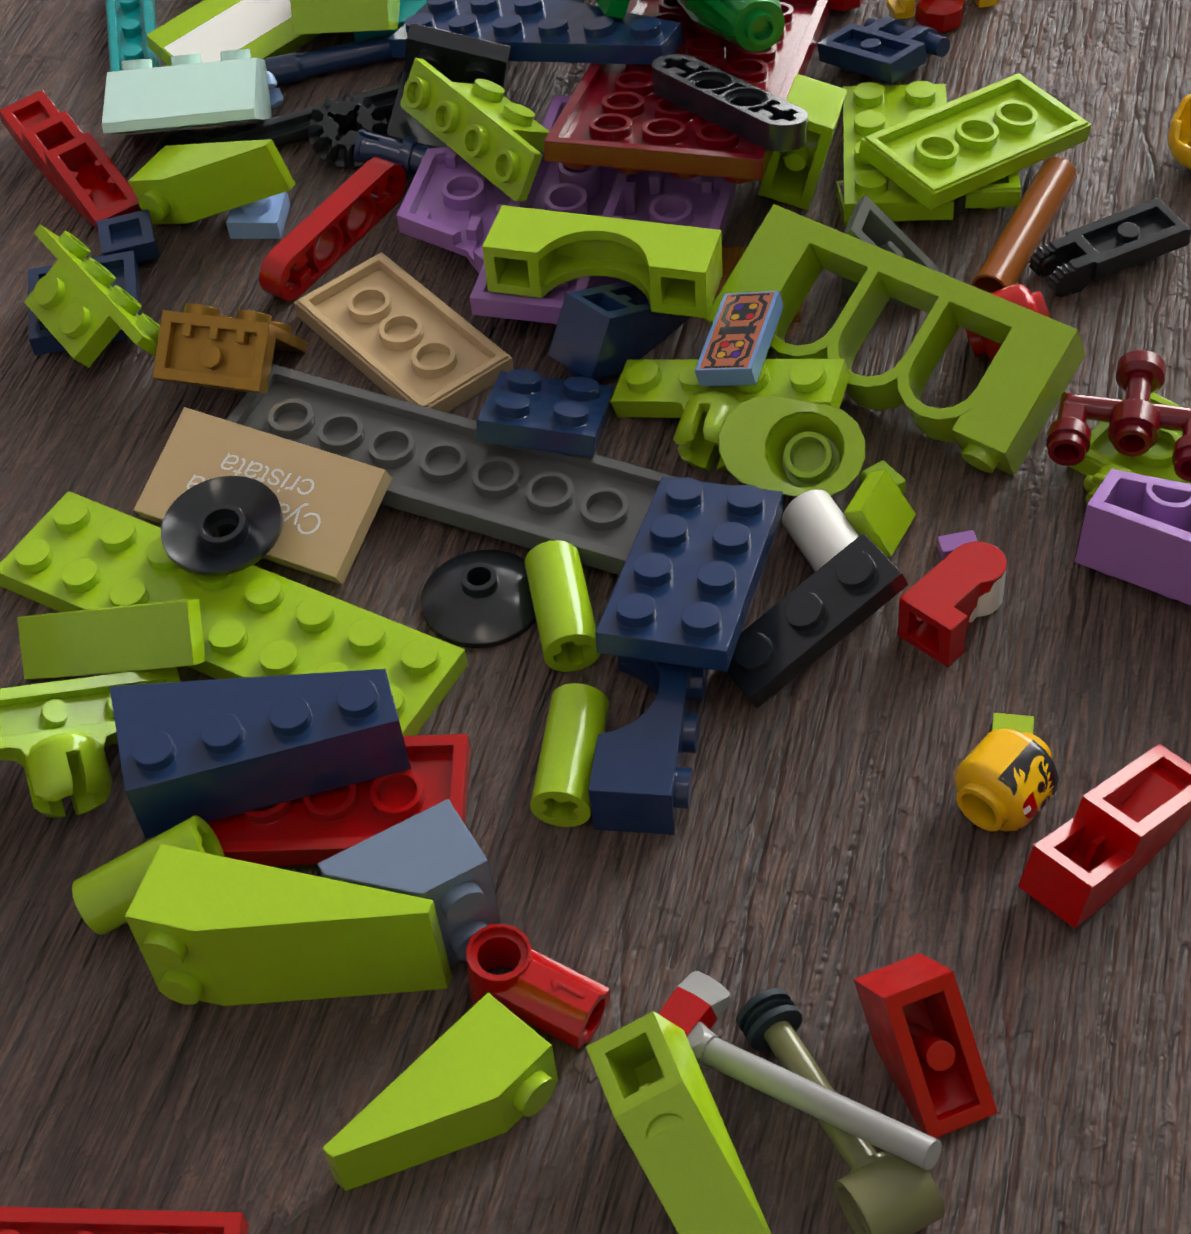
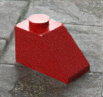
M918 953L853 979L875 1048L921 1132L938 1138L998 1113L953 970Z

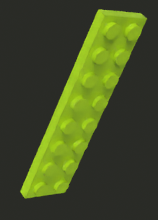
M70 491L54 505L0 562L1 587L59 612L199 599L206 662L187 667L215 679L386 669L403 736H416L468 666L465 649L255 565L236 573L222 576H201L189 573L178 567L168 557L162 544L160 527Z

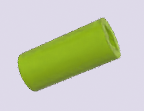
M554 540L541 543L528 552L524 563L544 661L551 669L560 672L582 670L592 665L598 659L600 653H597L595 632L597 629L580 555L574 545L565 541Z
M579 683L565 684L556 688L551 695L530 802L532 813L538 819L550 825L575 827L587 822L591 816L589 785L598 734L605 733L610 706L606 695L592 686Z
M195 815L74 880L72 884L73 899L85 923L99 935H105L128 923L125 915L160 844L225 857L217 836L205 820Z

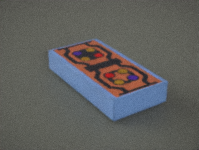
M779 291L724 293L695 368L700 386L757 384L784 307Z

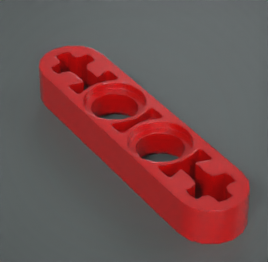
M373 157L368 160L265 256L259 271V284L262 290L286 301H294L299 298L397 205L402 198L406 186L404 168L399 164L380 157ZM319 238H320L319 245H318V247H317V249H316V244H317V242H318V240H319Z

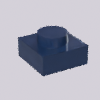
M148 209L97 221L103 256L134 250L138 264L160 257Z

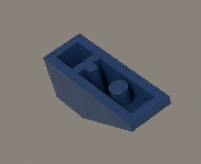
M627 281L569 292L565 295L548 356L567 366V371L572 376L587 377L598 381L600 378L622 373L627 360L641 359L691 316L651 312L646 295L638 287Z

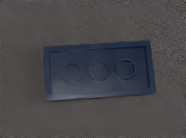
M662 477L595 632L597 653L727 672L783 512V492L760 489L752 485L734 486L701 482L689 477Z

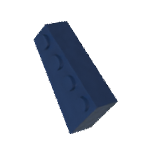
M386 669L109 686L125 792L146 839L155 837L195 815L208 823L411 769Z

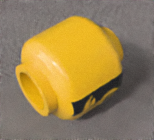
M998 729L989 732L959 764L954 776V785L957 791L956 801L959 808L972 823L988 831H1019L1023 829L1053 797L1058 789L1059 782L1058 772L1052 760V753L1046 743L1031 733H1021L1011 729Z

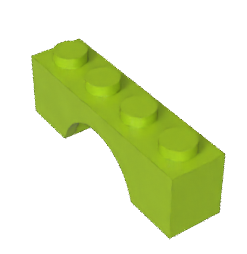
M502 205L482 245L488 292L542 298L553 288L567 281L588 276H608L625 280L638 287L646 295L651 312L708 318L723 276L722 230Z

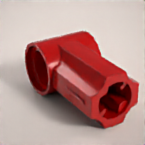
M491 924L479 929L470 938L466 947L469 990L474 1005L487 993H490L521 1020L579 1050L583 1044H589L601 1025L604 1012L610 1002V989L531 949V944L526 935L518 928L507 924ZM505 966L513 969L511 972L503 975L487 973L488 970L495 967Z

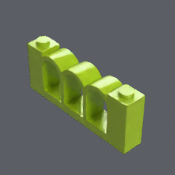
M775 204L771 207L714 301L708 318H704L711 328L724 293L779 291L784 307L765 359H769L772 353L777 359H845L850 373L845 391L848 397L861 407L880 411L898 408L905 404L919 430L932 439L945 442L957 441L962 451V458L970 465L987 473H993L995 468H998L1013 476L1017 473L1061 398V394L1065 391L1085 357L1079 331L1076 328ZM823 269L858 283L835 324L824 337L811 344L799 346L785 343V335L791 321ZM890 297L929 313L905 355L894 368L881 375L868 377L852 372L851 367L858 350ZM959 327L1002 344L977 388L965 401L953 407L940 409L926 406L921 402V395L925 384Z

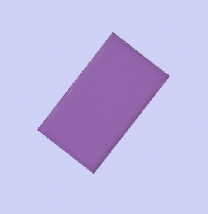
M974 530L937 536L936 547L941 560H943L957 547L964 543L978 542Z

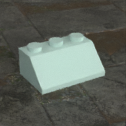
M250 49L221 51V61L202 63L201 54L171 56L172 66L155 68L152 67V59L121 61L122 71L107 72L102 116L103 134H134L259 122L272 118L265 59L251 58Z

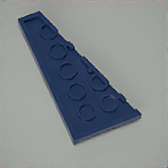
M427 0V3L414 15L408 17L404 21L405 24L388 39L392 57L405 58L406 39L412 22L511 46L509 61L652 65L654 59L674 54L683 43L681 23L626 12L625 19L606 16L599 6L570 0Z

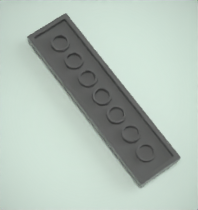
M274 364L271 367L267 395L247 392L226 419L240 425L385 469L392 477V480L383 497L382 505L530 549L547 541H565L577 548L581 564L617 575L621 574L661 478H679L597 454L590 458L476 441L477 421Z

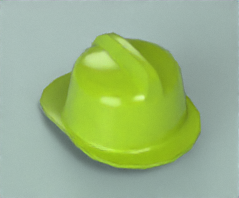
M757 396L740 403L726 416L719 433V453L726 469L742 484L756 486L760 489L782 491L783 495L794 497L816 489L824 490L832 496L845 490L858 477L865 460V438L858 423L844 410L826 404L778 396Z

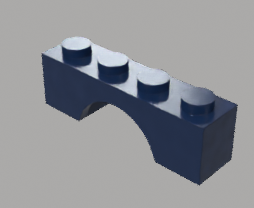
M618 656L619 670L644 682L651 688L656 697L647 711L632 723L610 732L598 734L589 785L594 830L675 835L678 808L690 809L693 771L692 768L684 767L685 753L697 754L700 718L699 714L691 713L692 700H704L706 669Z

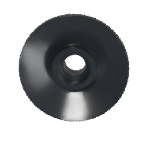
M242 476L217 477L191 487L172 503L162 522L161 540L168 557L181 569L201 576L228 575L252 566L274 547L282 531L283 512L277 496L265 484Z
M477 550L458 555L443 563L428 578L421 595L422 612L428 627L438 637L448 643L466 648L494 647L510 642L524 634L536 622L525 569V559L501 550Z

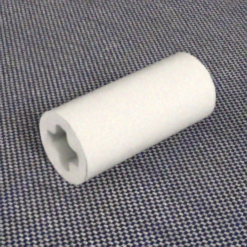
M810 490L799 495L790 502L782 516L783 526L815 572L859 537L830 494L824 490Z

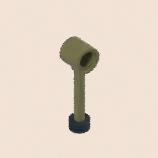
M773 988L765 990L744 1004L737 1014L736 1024L754 1050L766 1051L771 1049L784 1069L835 1092L796 1034L802 1023V1014L784 989ZM817 1119L851 1170L849 1174L834 1182V1191L843 1216L853 1234H914L944 1217V1204L929 1170H925L891 1153H876L870 1143Z

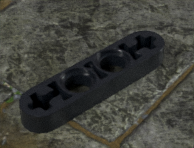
M669 54L660 56L652 62V91L656 95L771 151L785 152L798 150L807 143L808 114L804 109L688 55Z

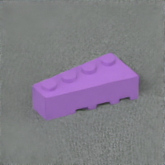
M1111 469L1087 504L1075 562L1100 571L1105 575L1116 577L1154 591L1167 598L1191 605V484Z

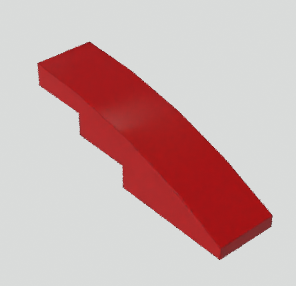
M43 90L0 109L2 124L52 186L95 228L98 229L97 221L133 213L141 209L138 198L131 186L91 133L83 134L66 110L59 112Z

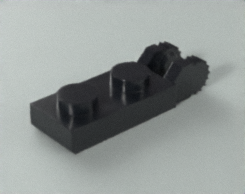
M1157 197L1067 231L1065 236L1049 241L1047 245L1044 243L1043 246L1033 251V255L1030 256L1029 267L1038 276L1044 277L1047 275L1050 277L1048 287L1057 296H1068L1070 293L1075 294L1082 291L1091 279L1094 281L1189 245L1191 228Z

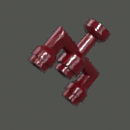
M1134 350L1124 354L1119 359L1116 369V382L1126 392L1125 400L1062 393L1057 420L1049 426L1046 446L1050 459L1063 466L1077 465L1084 460L1086 453L1090 449L1092 436L1086 420L1109 422L1108 438L1119 453L1131 457L1141 456L1148 452L1158 440L1159 429L1181 431L1182 437L1173 446L1172 463L1176 475L1182 480L1191 482V408L1150 403L1151 394L1161 389L1165 382L1166 364L1164 360L1156 353L1147 350Z

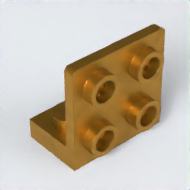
M185 303L184 312L162 310L152 378L166 382L267 395L274 349L306 353L307 341L291 334V325L271 321L272 316L269 314L250 310H238L237 318L220 315L219 309L214 307Z

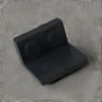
M411 22L406 39L404 72L388 125L387 137L404 140L405 137L409 136L417 138L420 145L432 148L448 147L400 105L404 86L409 78L415 58L424 59L452 82L474 84L476 79H485L500 85L504 89L511 46Z

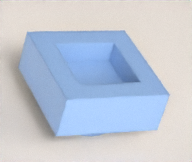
M287 191L231 209L226 222L230 239H281L290 209Z

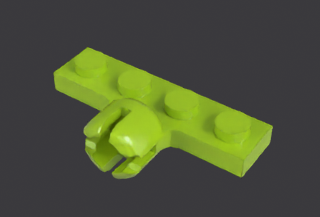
M699 359L627 360L610 402L617 417L681 418L673 437L675 443L679 444L677 449L681 458L690 466L709 472L719 451V433L726 416L740 403L757 396H778L826 404L840 409L850 373L845 359H765L756 385L700 386L695 373ZM720 457L716 469L719 472H724L727 469Z
M177 667L0 688V761H17L24 768L33 807L46 817L64 818L66 815L61 799L71 796L76 815L85 814L104 804L109 797L113 785L104 748L112 744H118L109 686L181 682Z

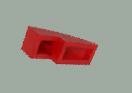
M1158 744L1083 795L1075 816L1033 845L1018 887L1074 928L1078 927L1127 885L1190 819L1191 764L1161 744Z

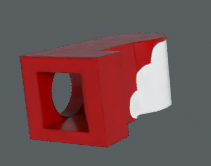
M974 541L957 547L899 598L897 635L946 667L953 664L964 653L966 628L974 622L975 618L990 615L998 610L1003 603L1007 559L1004 553L996 546L986 542Z

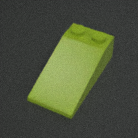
M164 844L159 845L125 915L159 991L169 999L186 1005H194L198 1001H204L221 1006L442 990L448 989L452 979L433 900Z

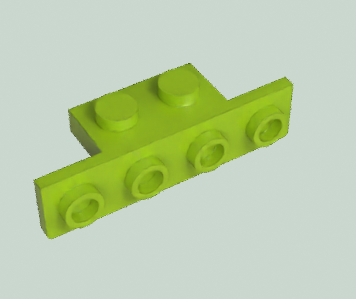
M415 58L409 78L404 86L400 103L401 107L513 201L525 202L543 154L540 152H544V140L549 131L534 120L535 113L523 105L513 103L504 96L505 90L500 85L485 79H476L474 84L452 82L424 59Z
M39 225L34 234L58 260L47 274L37 282L34 290L25 299L24 303L72 358L89 368L120 329L138 347L156 356L160 325L143 313L140 316L137 314L142 305L117 285L111 286L116 277L93 258L86 259L91 251L79 239L67 231H64L59 237L42 225Z

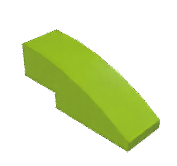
M199 599L17 617L24 679L193 666L206 662Z

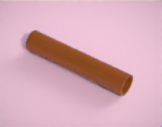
M1050 157L1042 163L973 279L971 286L992 293L1017 284L1031 259L1030 256L1033 255V251H1036L1076 181L1077 172L1072 163L1061 157Z

